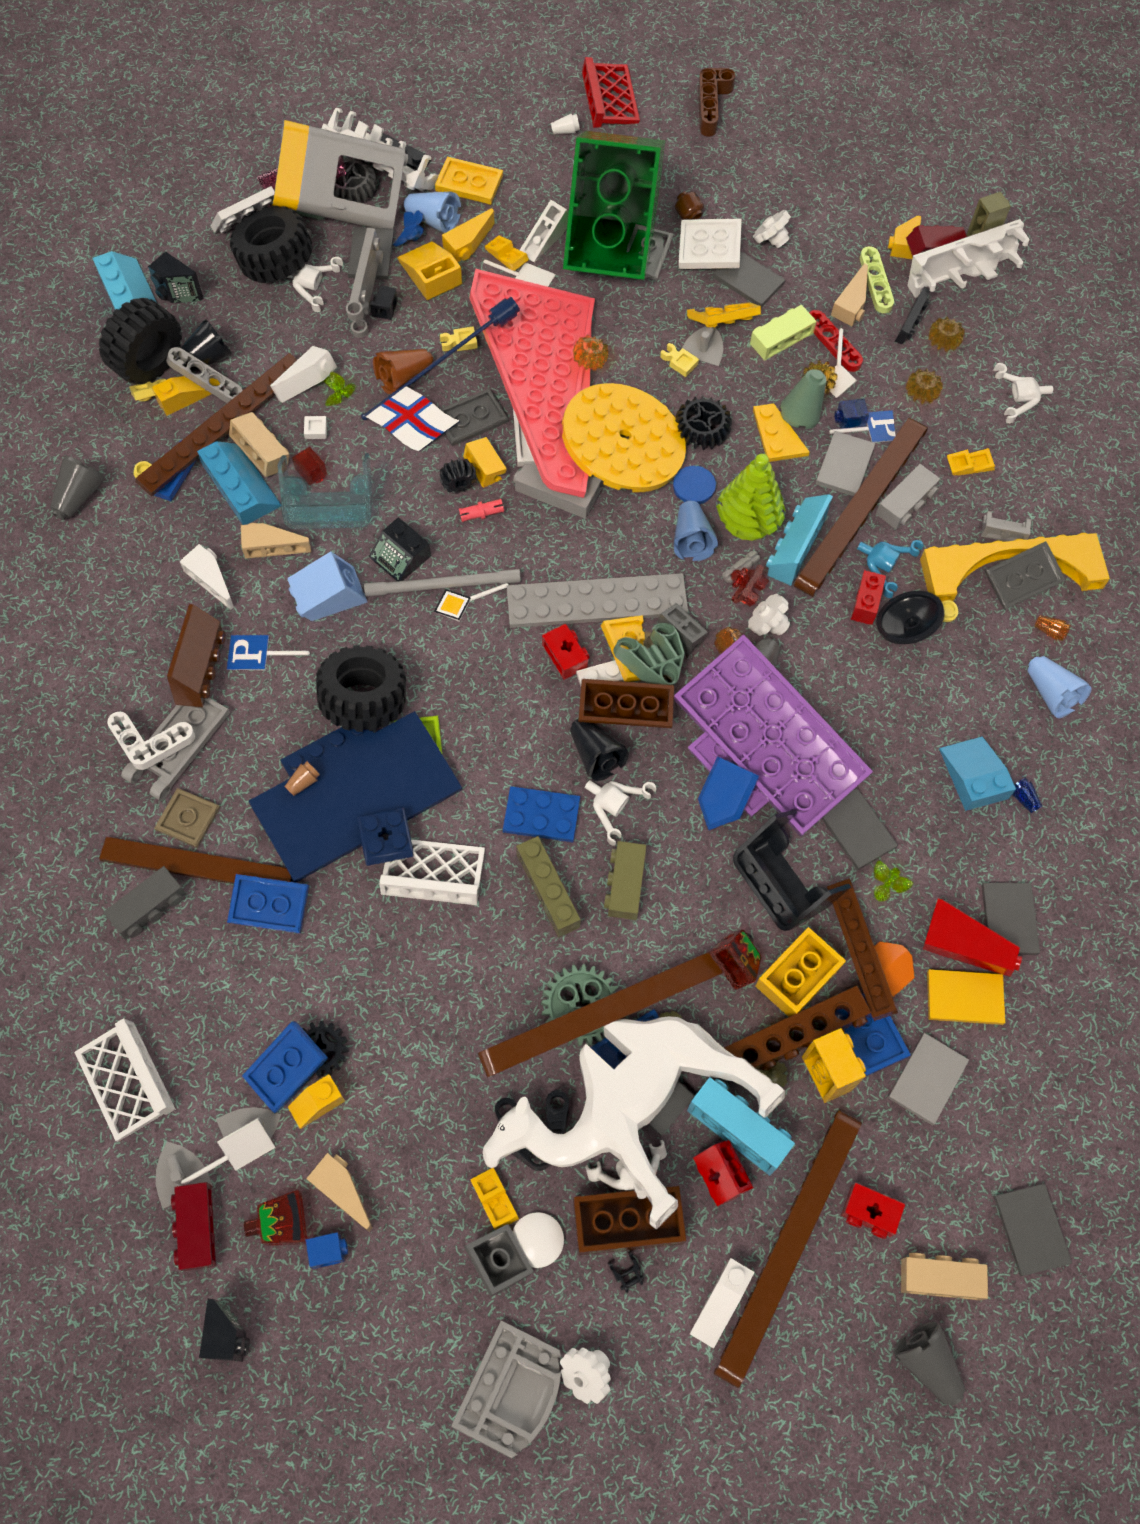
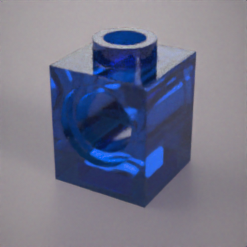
M864 398L839 402L838 409L834 412L835 422L839 423L841 429L866 427L869 413Z

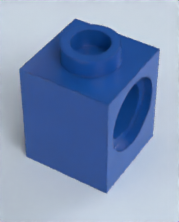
M338 1232L306 1239L310 1268L317 1269L345 1262L344 1255L348 1254L346 1238L341 1239V1235Z

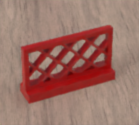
M585 57L582 76L593 128L601 127L602 123H639L640 118L628 65L594 63L592 57ZM597 71H603L606 74L602 76ZM615 71H624V75L621 77ZM612 77L616 80V82L612 83L607 78ZM603 83L609 88L605 90L600 84ZM621 83L625 85L627 89L623 90L620 87H618V85ZM614 90L619 94V96L616 97L610 92ZM607 97L612 102L608 104L606 101L603 100V98ZM623 97L630 100L628 105L621 101ZM615 104H617L618 106H620V107L623 108V109H622L621 111H619V110H617L616 108H614L613 106H614ZM610 111L615 116H606V112ZM627 111L633 114L634 117H627L624 113Z

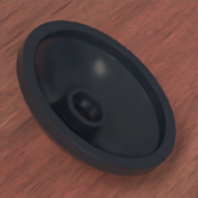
M905 592L892 598L881 608L877 615L876 624L880 635L885 640L895 644H913L928 638L937 631L944 620L945 610L941 600L930 592Z

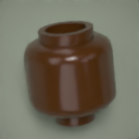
M684 191L677 196L675 210L682 220H697L703 215L704 204L695 192L687 193V191Z

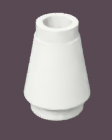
M569 114L551 123L553 135L575 134L576 131L580 130L577 114Z

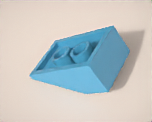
M983 737L939 748L965 811L1007 800L1016 790L1007 768Z

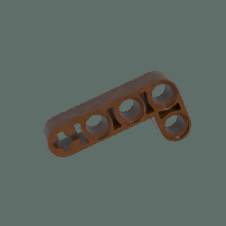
M704 68L700 71L698 84L700 133L704 136L711 137L717 132L719 118L718 94L732 93L736 75L732 69Z

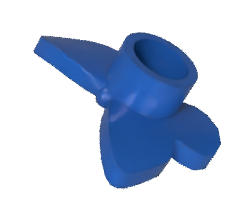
M419 210L414 214L412 212L404 213L405 228L393 243L395 247L405 243L407 240L417 241L421 237L423 228L419 224L423 219V214Z

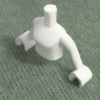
M333 257L330 261L331 265L327 266L305 264L301 270H297L295 275L288 276V278L293 279V287L311 303L312 309L315 312L321 311L318 304L324 305L323 300L319 296L312 297L304 288L316 291L322 279V272H340L338 265L343 266L340 257Z
M997 363L993 371H998L995 375L996 379L1005 378L1013 381L1012 392L1015 402H1027L1018 409L1013 407L1007 408L1004 415L1011 416L1007 417L1006 423H1013L1018 415L1037 405L1041 395L1053 393V386H1039L1033 377H1018L1006 373L1007 367L1003 363Z
M589 780L585 786L587 790L596 795L593 803L594 810L607 831L608 843L614 846L616 841L610 836L617 835L621 838V832L612 827L604 810L617 817L630 798L624 793L640 794L650 799L651 794L645 790L650 788L656 792V785L652 782H647L642 788L610 781L601 788Z
M660 1140L661 1145L659 1147H653L652 1144H649L652 1155L650 1165L655 1175L660 1160L667 1156L663 1140ZM621 1160L616 1164V1171L620 1177L619 1180L604 1174L599 1161L594 1169L588 1168V1165L585 1166L588 1179L591 1182L600 1180L618 1190L628 1191L634 1189L639 1199L646 1198L645 1192L630 1177Z

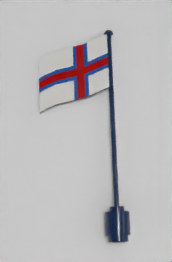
M512 297L504 298L489 310L490 315L488 316L489 321L367 413H362L361 418L363 420L369 419L384 427L403 444L416 451L426 448L458 424L459 420L445 414L426 397L408 387L491 324L502 328L514 319L517 313L520 312V308Z

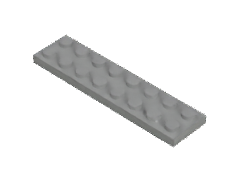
M683 573L507 585L510 628L601 622L643 615V618H658L662 612L675 603L688 613Z

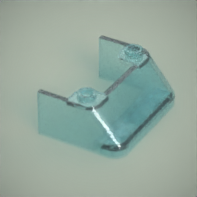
M365 453L362 462L363 475H357L352 478L350 492L307 493V485L302 478L297 476L288 477L287 457L282 455L277 466L282 515L285 525L291 529L352 528L368 525L372 515L370 453Z

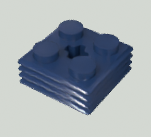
M404 808L357 817L367 866L413 857V847ZM383 833H387L389 835L388 840H384L383 837H381Z

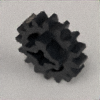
M320 1021L319 1027H315L312 1022L310 1023V1030L302 1029L310 1038L315 1035L312 1040L319 1048L320 1044L323 1043L326 1049H322V1052L328 1059L331 1056H335L330 1062L326 1063L325 1061L316 1071L318 1078H321L323 1072L326 1071L331 1076L332 1068L339 1071L341 1068L338 1063L340 1061H347L343 1053L349 1052V1048L343 1044L347 1043L348 1040L346 1036L340 1037L343 1033L341 1028L334 1031L335 1025L332 1022L328 1027L325 1026L324 1021ZM327 1034L334 1037L337 1043L329 1042Z

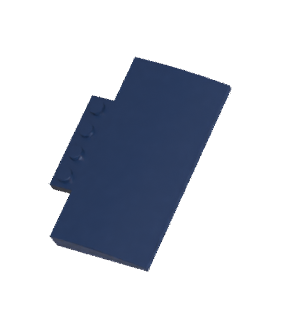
M414 711L375 733L369 731V729L363 730V732H356L355 729L348 731L340 727L280 760L281 764L290 778L299 765H303L307 761L320 774L316 778L318 781L293 796L285 787L289 781L288 779L250 799L248 802L293 881L296 883L362 846L357 822L358 816L404 808L408 821L462 791V787Z

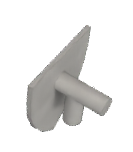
M703 327L694 332L686 340L682 348L700 361L719 366L723 354V341L716 327Z
M252 1107L227 1113L216 1119L223 1137H226L258 1118L271 1139L277 1129L281 1114H274L268 1109Z
M167 1142L164 1146L156 1168V1188L163 1209L171 1205V1195L175 1194L174 1187L183 1186L181 1184L183 1179L204 1168L203 1163L194 1153L181 1145ZM208 1172L185 1185L203 1182L212 1185Z

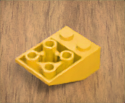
M433 241L397 257L426 300L462 284L461 267L451 253Z

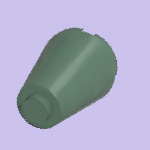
M814 369L809 370L782 400L780 405L782 410L781 416L791 426L796 428L806 426L805 429H810L818 424L821 418L827 381L823 372Z

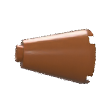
M426 349L381 351L376 353V357H373V369L376 379H381L385 386L381 387L387 394H392L433 363V356Z

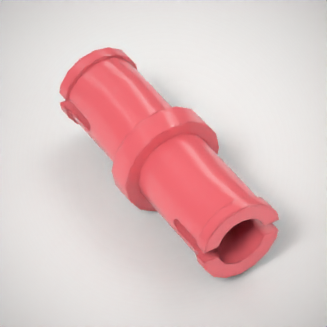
M501 498L486 503L481 501L477 502L478 505L459 508L460 515L469 513L461 516L462 522L480 517L485 519V516L504 512L503 506L494 508L495 506L502 505Z

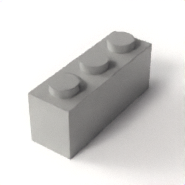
M919 464L879 504L876 515L895 529L901 524L905 526L912 518L911 514L914 511L918 513L924 507L925 500L927 498L932 499L937 494L940 478Z

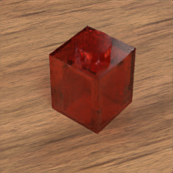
M310 446L292 457L296 471L309 486L313 483L321 482L327 475L325 463Z

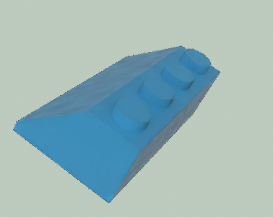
M216 441L197 451L202 466L242 525H247L281 507L280 502L258 470L237 444Z

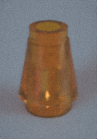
M1039 615L1034 627L1055 641H1064L1071 625L1067 624L1065 620Z

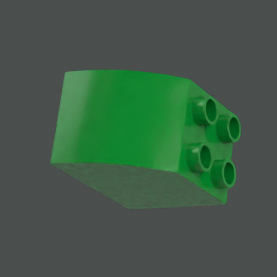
M584 131L576 137L563 269L645 279L655 227L666 140L594 131ZM635 224L646 226V231L638 229L630 251L626 252ZM643 238H645L644 247L641 246Z

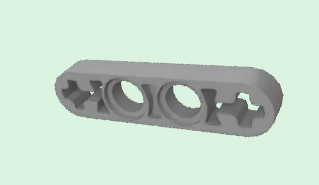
M178 347L169 350L167 363L172 369L224 402L228 403L243 391L238 384L185 350ZM177 356H179L180 359H178L177 361H175V360L173 359V358H176ZM193 366L198 367L201 370V374L192 373L190 368ZM209 379H217L220 385L212 386L209 383ZM235 392L236 395H234L233 397L229 395L230 393Z

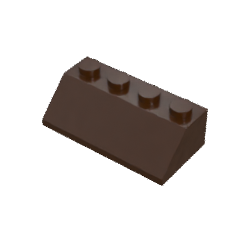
M189 604L167 679L175 705L203 707L205 699H208L210 696V681L215 678V664L220 661V646L225 643L226 634L225 631H222L219 620L194 604Z
M582 679L578 722L672 729L674 685Z

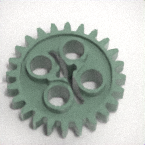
M583 964L580 971H577L576 966L572 965L571 973L563 968V977L554 974L553 978L556 983L551 981L547 983L551 991L544 990L542 993L548 1000L541 1001V1005L547 1007V1009L542 1011L541 1015L549 1016V1019L545 1022L547 1023L581 1008L576 1007L579 1002V995L575 984H579L582 1004L587 1003V1005L613 994L618 986L610 987L609 983L612 978L604 980V971H601L598 975L595 974V966L590 971H586V966ZM585 986H594L597 990V995H587ZM563 990L570 991L573 995V1000H563L560 992ZM604 1026L574 1039L577 1040L578 1047L582 1045L583 1040L586 1041L588 1046H591L592 1038L597 1042H601V1034L604 1035Z

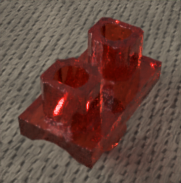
M759 564L755 570L751 569L749 572L744 567L741 571L733 570L730 575L734 581L732 586L738 589L731 601L736 604L741 601L749 607L756 603L759 595L751 590L754 586L761 591L770 581L762 574L764 570L762 565Z

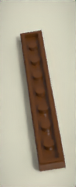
M112 837L105 838L99 857L100 861L155 871L164 866L172 874L234 884L236 874L287 882L292 881L291 875L287 868Z

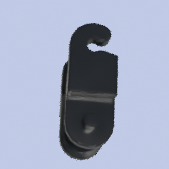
M631 1250L627 1253L633 1266L627 1271L617 1274L612 1262H608L616 1282L620 1281L622 1284L620 1286L621 1291L625 1290L626 1293H629V1287L637 1283L643 1285L642 1279H644L643 1275L639 1276L637 1272L640 1270V1267L633 1257ZM634 1272L636 1277L625 1283L622 1277Z

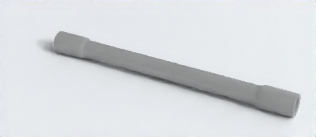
M513 569L472 575L364 583L365 597L389 593L463 586L518 583L521 580L520 570Z

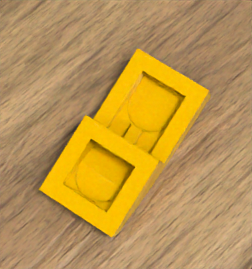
M500 235L485 245V249L513 271L529 260L527 253L514 248L511 240Z
M989 448L969 453L967 449L947 455L952 475H965L995 470Z
M494 1168L470 1179L494 1230L519 1219Z

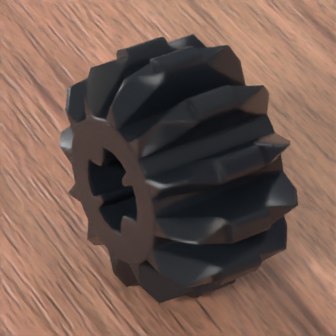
M460 457L454 461L451 459L450 463H444V467L439 469L441 485L448 492L454 491L456 494L459 491L465 492V489L472 488V484L476 482L475 467L468 459L462 460Z

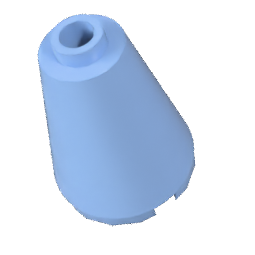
M411 193L404 200L406 212L414 214L419 210L423 214L422 222L442 233L454 229L459 222L460 214H457L458 207H461V202L456 193Z
M1045 656L1035 657L1029 662L1028 673L1050 712L1056 718H1062L1075 711L1071 707L1078 702L1082 705L1090 695L1092 689L1088 682Z

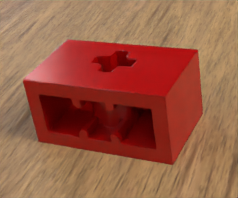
M864 570L850 620L873 625L880 604L885 575Z
M563 624L542 635V646L564 680L575 675L576 671L588 668L589 654L584 647H580L578 637L573 629L570 630L566 624Z
M730 1140L715 1144L693 1157L698 1172L702 1175L716 1206L730 1202L753 1189Z
M854 1183L850 1187L841 1216L847 1218L846 1223L857 1228H861L864 1225L872 1229L871 1234L886 1239L887 1236L892 1237L896 1234L905 1204L858 1183ZM874 1207V1213L878 1214V1216L870 1218V1212L866 1209Z

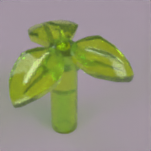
M330 372V377L328 376L322 382L330 387L334 394L327 398L325 406L340 404L342 402V395L349 398L355 391L356 386L349 383L344 387L345 380L343 377L335 372Z
M876 862L874 877L883 882V885L874 888L876 900H888L890 898L889 888H892L897 893H903L909 890L914 883L908 878L900 877V870L898 868H892L890 871L883 862Z

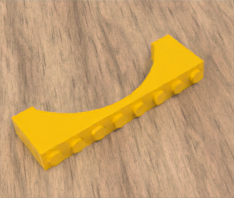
M1080 533L1072 536L1059 535L1050 538L1037 537L1028 540L1016 539L1006 542L994 541L984 544L973 543L963 546L951 545L941 548L934 546L924 549L920 558L927 591L936 595L941 602L945 600L954 601L958 586L976 569L994 561L1014 557L1047 541L1062 573L1080 585L1082 591L1103 589L1110 578L1097 533Z

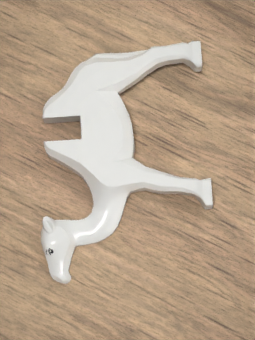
M669 1016L646 1022L619 1019L604 1026V1036L627 1056L615 1069L609 1066L587 1044L580 1051V1068L584 1080L586 1102L582 1115L573 1129L565 1134L553 1133L531 1110L528 1099L522 1097L517 1105L506 1112L499 1121L493 1135L483 1148V1158L488 1167L495 1168L500 1159L526 1148L545 1163L558 1167H569L582 1163L601 1153L610 1152L622 1161L630 1177L645 1192L652 1204L650 1225L657 1229L678 1208V1200L668 1194L665 1186L655 1175L639 1141L638 1130L649 1124L666 1105L676 1087L681 1072L685 1071L707 1077L721 1078L742 1085L757 1097L759 1114L764 1118L783 1101L785 1090L778 1084L773 1083L769 1077L755 1069L745 1059L735 1057L724 1049L699 1024L686 1022L679 1017Z

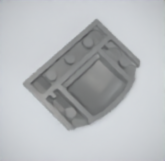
M500 1321L451 1427L511 1459L517 1455L516 1453L524 1449L535 1439L552 1411L561 1377L558 1360L561 1357L560 1350Z

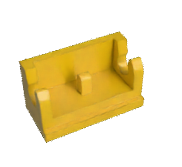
M487 437L466 443L463 457L468 459L475 467L476 478L481 486L484 488L502 480L501 476L497 475L506 473L507 468Z

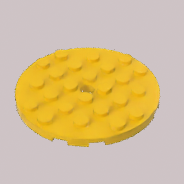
M604 383L585 388L571 399L562 418L563 442L574 462L590 477L594 475L604 481L603 485L617 490L625 488L632 489V492H648L665 486L680 470L686 454L685 438L680 437L681 432H678L679 429L677 427L679 423L675 421L674 415L659 400L631 386ZM620 434H621V435H625L626 437L629 436V438H628V439L622 438V437L620 436Z

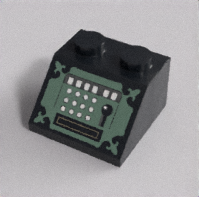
M166 251L148 266L151 274L150 278L156 288L155 293L161 300L166 299L171 303H183L204 299L196 272Z
M398 517L381 532L369 558L393 579L403 581L431 557L430 544Z
M208 1298L199 1358L243 1362V1356H247L249 1352L250 1339L246 1338L245 1330L224 1302Z

